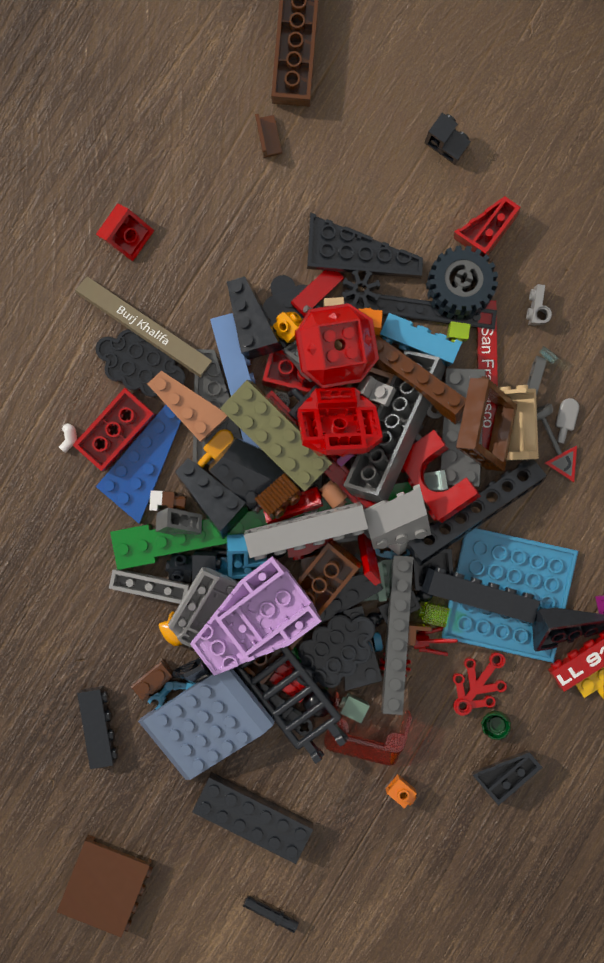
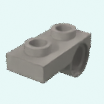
M537 284L530 291L529 300L532 303L526 315V319L529 320L528 325L540 326L551 319L552 312L550 308L543 306L545 285ZM538 311H542L545 314L544 320L538 319Z

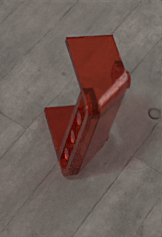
M336 692L333 706L338 710L340 693ZM409 710L405 711L400 733L393 732L389 734L385 744L349 735L348 723L341 718L337 725L349 737L346 740L347 742L340 747L331 732L327 730L324 736V745L326 749L332 752L387 766L394 765L405 747L412 715Z

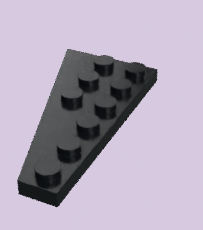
M310 212L307 269L349 273L358 270L361 274H366V271H369L373 275L409 278L422 277L423 257L403 249H396L389 246L386 242L381 243L374 240L371 236L346 226H339L329 219L324 220Z

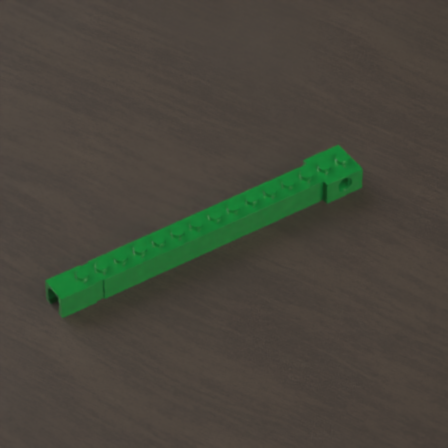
M408 481L396 483L388 501L397 498L396 494L400 492L406 494L414 489ZM322 497L323 506L319 508V512L332 509ZM346 498V503L343 506L353 503ZM261 509L258 514L253 510L248 511L228 535L244 534L245 530L268 525L264 510ZM299 514V515H297V516H294V517H291V518H288V519L300 517V516H303V515H302V514ZM209 519L202 520V532L199 535L156 532V529H152L151 524L110 532L117 570L158 562L157 556L227 543V536L222 539Z

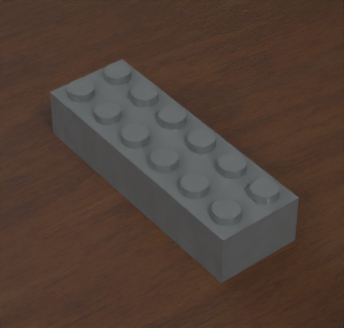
M446 368L445 384L466 398L470 378L486 377V370ZM444 417L443 441L449 449L442 453L441 470H445L447 485H456L467 477L474 486L480 487L481 465L456 448L462 419L455 425ZM484 419L479 439V444L481 445L483 444Z

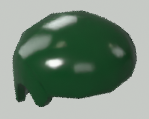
M494 710L488 712L481 722L483 733L491 739L501 740L511 730L510 719L502 711Z

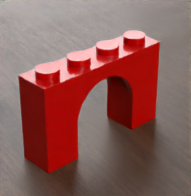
M433 430L412 445L401 471L402 473L406 472L409 476L407 481L412 488L418 484L420 485L424 504L427 503L430 510L428 513L432 519L443 523L481 497V495L467 477L443 492H434L427 487L424 474L428 464L449 449L441 436Z

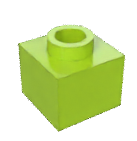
M451 321L448 326L447 338L453 343L457 339L462 341L463 344V341L466 342L469 338L470 324Z

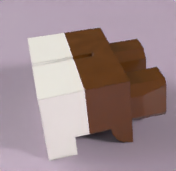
M152 490L150 493L149 510L158 511L160 510V505H167L168 508L173 509L186 508L187 496H176L177 492Z

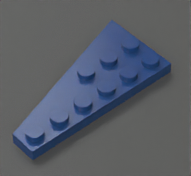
M167 405L162 408L96 486L139 524L148 506L150 493L155 489L167 455L182 422Z

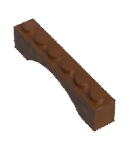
M376 335L379 359L374 366L399 377L411 385L440 414L456 425L462 419L466 398Z

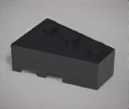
M526 750L473 771L472 775L499 806L543 767Z

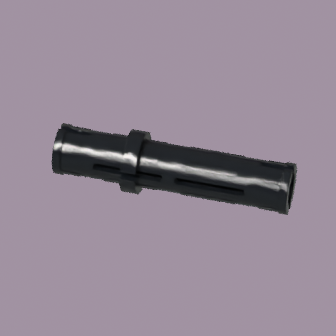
M249 895L243 904V907L275 923V926H281L292 933H295L299 925V921L284 914L285 912H279Z

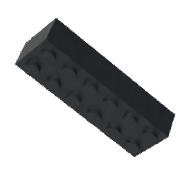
M213 772L210 773L192 813L294 864L297 863L313 831V822Z

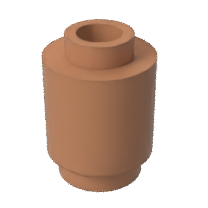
M329 480L319 489L320 495L332 509L341 507L346 503L345 499L347 496L336 482L333 483L332 480Z

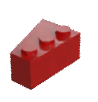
M504 196L484 210L482 214L471 219L462 228L454 231V239L465 247L472 246V252H475L476 249L481 250L480 256L482 257L486 254L489 255L518 217L521 207Z

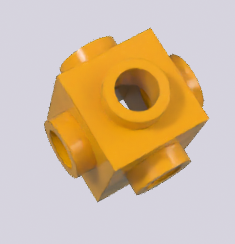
M282 312L277 316L273 328L281 339H284L287 343L294 342L296 340L295 330L301 323L302 318L296 312Z

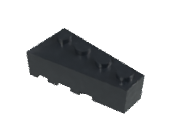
M244 276L228 281L227 286L241 354L250 360L283 350L284 347L249 280Z

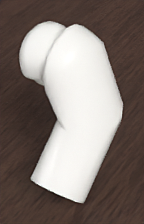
M69 423L65 424L62 428L65 440L59 446L65 453L77 441L76 429Z

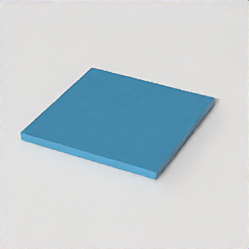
M475 528L463 537L455 572L465 575L464 579L470 580L471 577L481 579L482 584L488 585V582L500 585L499 589L505 590L506 587L517 590L516 594L522 595L523 592L533 594V599L540 601L538 610L555 607L566 609L578 551ZM449 600L441 638L457 639L458 642L554 663L557 648L535 652L532 623Z

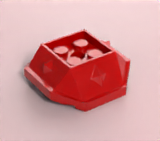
M349 303L309 309L295 330L301 372L320 388L361 382L379 359L373 319ZM336 340H339L342 344L340 350H337L334 346Z
M355 387L316 388L298 409L297 417L302 445L310 448L318 456L339 455L345 457L347 455H359L369 452L382 442L383 435L377 408L370 400L362 396L361 392Z

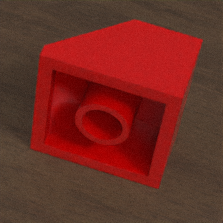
M117 203L96 235L133 262L155 230L130 209Z

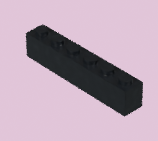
M436 567L435 570L428 568L422 587L423 592L534 624L540 601L533 599V594L523 592L520 595L516 594L517 590L506 587L505 590L499 589L500 585L488 582V585H485L478 578L471 577L468 580L464 579L465 575L453 572V575L447 574L446 569Z

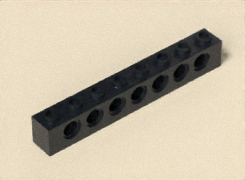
M534 459L521 461L515 470L506 471L501 476L502 479L497 482L493 480L486 486L487 489L482 492L478 491L481 497L443 523L439 521L435 524L433 522L430 523L431 535L422 539L409 540L406 548L420 566L543 483L547 476ZM517 476L525 477L526 481H520ZM507 486L511 491L505 492L502 487ZM486 497H493L496 502H489ZM477 507L480 512L474 513L471 508ZM458 517L463 518L465 523L459 524L455 519ZM446 528L449 534H442L439 529ZM431 539L434 544L426 545L423 540Z

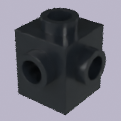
M173 553L171 560H167L165 571L169 572L168 580L191 583L192 556Z

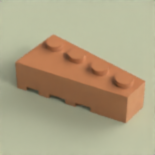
M160 371L147 383L200 442H203L229 418L221 409L163 371Z

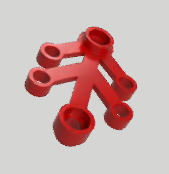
M494 652L490 655V663L478 679H476L475 660L470 657L464 660L470 686L466 696L463 687L464 676L461 673L453 675L452 679L456 684L458 696L454 701L453 707L458 715L466 716L473 708L494 707L496 701L491 695H487L481 700L473 699L477 694L495 691L504 692L507 689V685L503 680H497L493 684L484 685L495 668L504 666L505 657L501 653ZM495 656H499L500 658L499 662L497 663L493 662V658ZM469 660L473 661V665L471 667L467 666V662ZM457 676L462 677V680L460 682L455 681V678ZM499 683L504 684L502 689L497 688ZM489 698L493 700L490 705L486 704V700ZM461 703H466V707L464 709H461L459 707Z

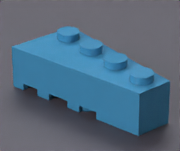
M391 313L388 314L380 332V337L390 345L392 343L399 345V349L404 352L409 350L440 357L446 367L453 364L462 341L456 339L453 343L444 334L435 333L433 335L429 328L420 325L414 327L413 322Z

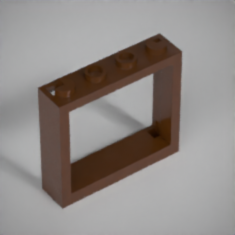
M488 377L470 378L456 448L486 470L504 471L517 404ZM488 398L497 405L489 450L479 444Z

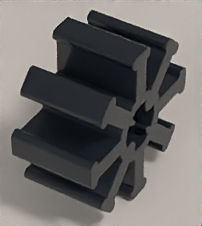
M353 271L352 278H354L355 284L348 281L347 278L343 281L342 287L351 290L342 292L344 302L354 297L353 303H350L356 308L358 301H362L364 308H370L367 298L374 301L375 304L378 302L380 294H375L371 291L379 290L380 282L377 280L368 285L367 283L372 277V272L366 271L364 280L360 281L359 271ZM358 287H362V290L363 288L365 289L363 295H360V292L357 293Z

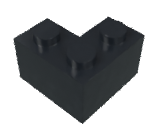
M441 113L428 131L424 143L456 165L471 141L465 133L456 131L458 123H456L454 117Z

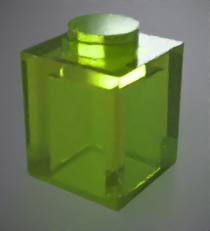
M425 602V605L420 608L419 617H422L421 621L423 623L446 627L450 608Z

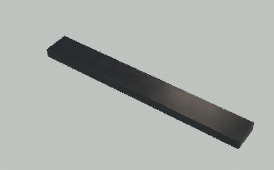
M380 294L379 300L375 304L374 301L367 298L370 308L382 310V315L388 316L391 313L401 318L450 324L452 321L470 324V327L495 329L497 310H482V313L492 314L491 325L478 323L481 318L480 314H474L470 319H467L466 315H464L462 320H457V315H453L452 319L447 317L448 313L446 311L440 314L438 312L439 306L433 307L431 305L432 301ZM354 297L347 299L344 304L353 303ZM358 301L356 308L358 310L363 309L362 301Z

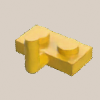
M604 667L575 685L582 697L585 698L597 690L604 699Z

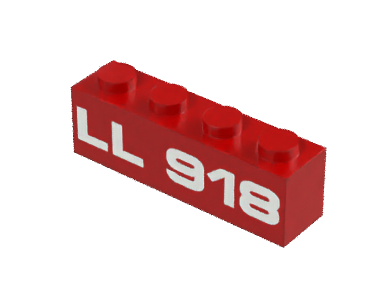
M604 631L599 633L600 636L596 639L586 641L579 650L574 649L567 654L568 657L563 660H556L551 664L548 671L562 691H567L604 667Z

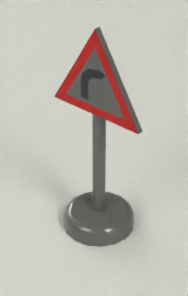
M552 404L540 406L537 408V421L541 419L557 453V456L547 460L544 464L574 482L577 445L561 452L545 418L553 412Z

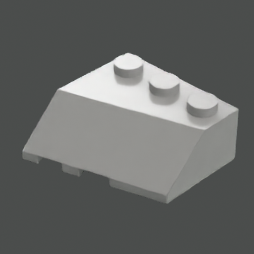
M419 484L413 486L414 490L406 494L400 492L396 494L397 498L391 501L383 500L364 509L373 549H383L389 545L403 544L409 540L422 539L431 535Z

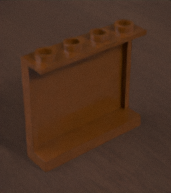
M88 834L57 913L122 937L123 932H128L132 920H129L130 914H135L139 905L136 899L138 895L142 896L146 887L143 881L145 877L149 879L153 867L150 866L152 859L149 858V861L146 862L95 842V837Z

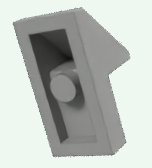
M365 376L357 387L362 396L386 407L389 406L396 392L394 387L381 383L372 376Z

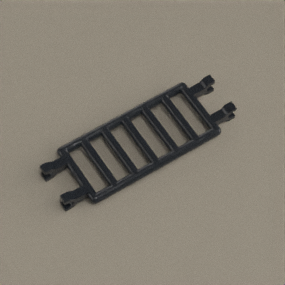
M288 646L280 648L283 655L252 678L245 671V668L259 657L234 667L297 750L305 747L315 764L322 760L324 753L312 740L329 730L340 747L347 742L346 740L349 737L337 725L341 720V715ZM289 661L295 668V671L268 691L262 693L256 684ZM301 676L308 686L275 709L268 700ZM313 692L320 702L287 725L280 715ZM325 708L332 717L298 740L292 731Z

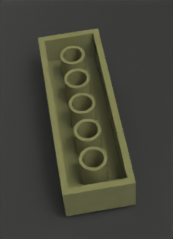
M246 380L220 408L304 491L334 463L329 456H318L310 448L303 446L299 427L251 380Z

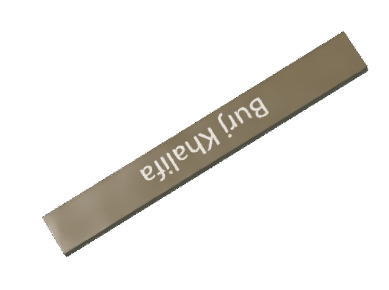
M86 277L75 290L76 294L200 378L212 364V360L89 277Z

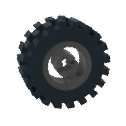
M456 246L454 252L449 248L445 251V254L441 253L437 260L434 261L427 278L426 289H429L427 296L428 299L433 298L431 305L433 307L438 305V312L443 314L446 311L448 313L447 317L452 319L453 315H457V320H462L464 315H466L467 319L472 318L474 314L479 315L488 306L496 292L498 273L493 272L495 268L494 263L488 264L490 257L487 254L484 257L480 256L481 250L476 249L475 252H472V246H466L465 250H462L461 246ZM458 271L451 285L449 276L453 272ZM474 278L475 288L466 292Z

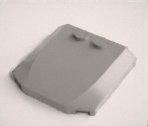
M202 567L168 623L170 630L174 632L177 639L182 644L193 648L190 645L192 640L239 582L213 569Z

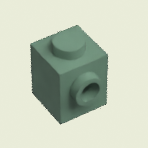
M348 693L346 697L343 696L338 707H340V714L362 723L370 705L369 702Z

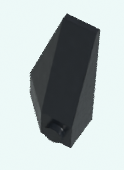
M556 607L538 610L534 624L532 623L535 652L557 648L558 643L567 641L568 644L572 643L582 635L589 637L604 631V614Z
M200 657L172 671L174 677L194 684L211 673Z

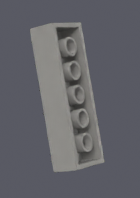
M360 502L248 529L244 532V538L249 557L259 560L266 558V555L274 552V555L286 553V549L294 548V550L303 549L306 547L305 544L309 543L320 545L325 543V539L333 538V541L345 538V534L352 533L353 536L364 533L365 529H368L363 506Z

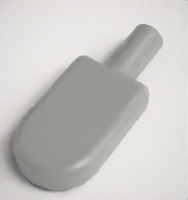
M573 398L565 399L560 404L555 426L560 428L557 439L558 443L564 444L567 431H573L575 428L579 404Z

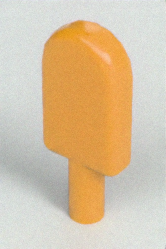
M226 429L218 431L203 447L207 453L197 462L201 468L212 458L215 459L234 440L232 432Z

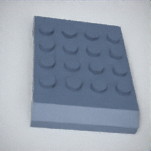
M232 668L215 676L211 672L208 676L156 710L153 709L141 717L138 722L185 780H191L263 735L273 726L275 721Z

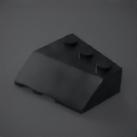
M235 438L209 464V471L235 495L246 502L251 510L258 504L255 501V497L285 473L263 450L238 438Z

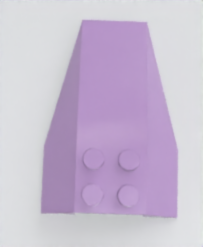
M272 556L240 580L190 645L215 676L240 664L252 661L257 657L289 646L322 620L311 599L289 570Z

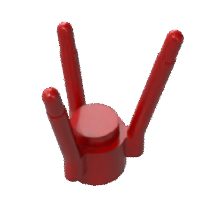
M444 626L433 628L432 632L418 631L414 649H419V652L448 656L447 652L426 647H429V643H457L458 640L429 639L427 634L443 631Z

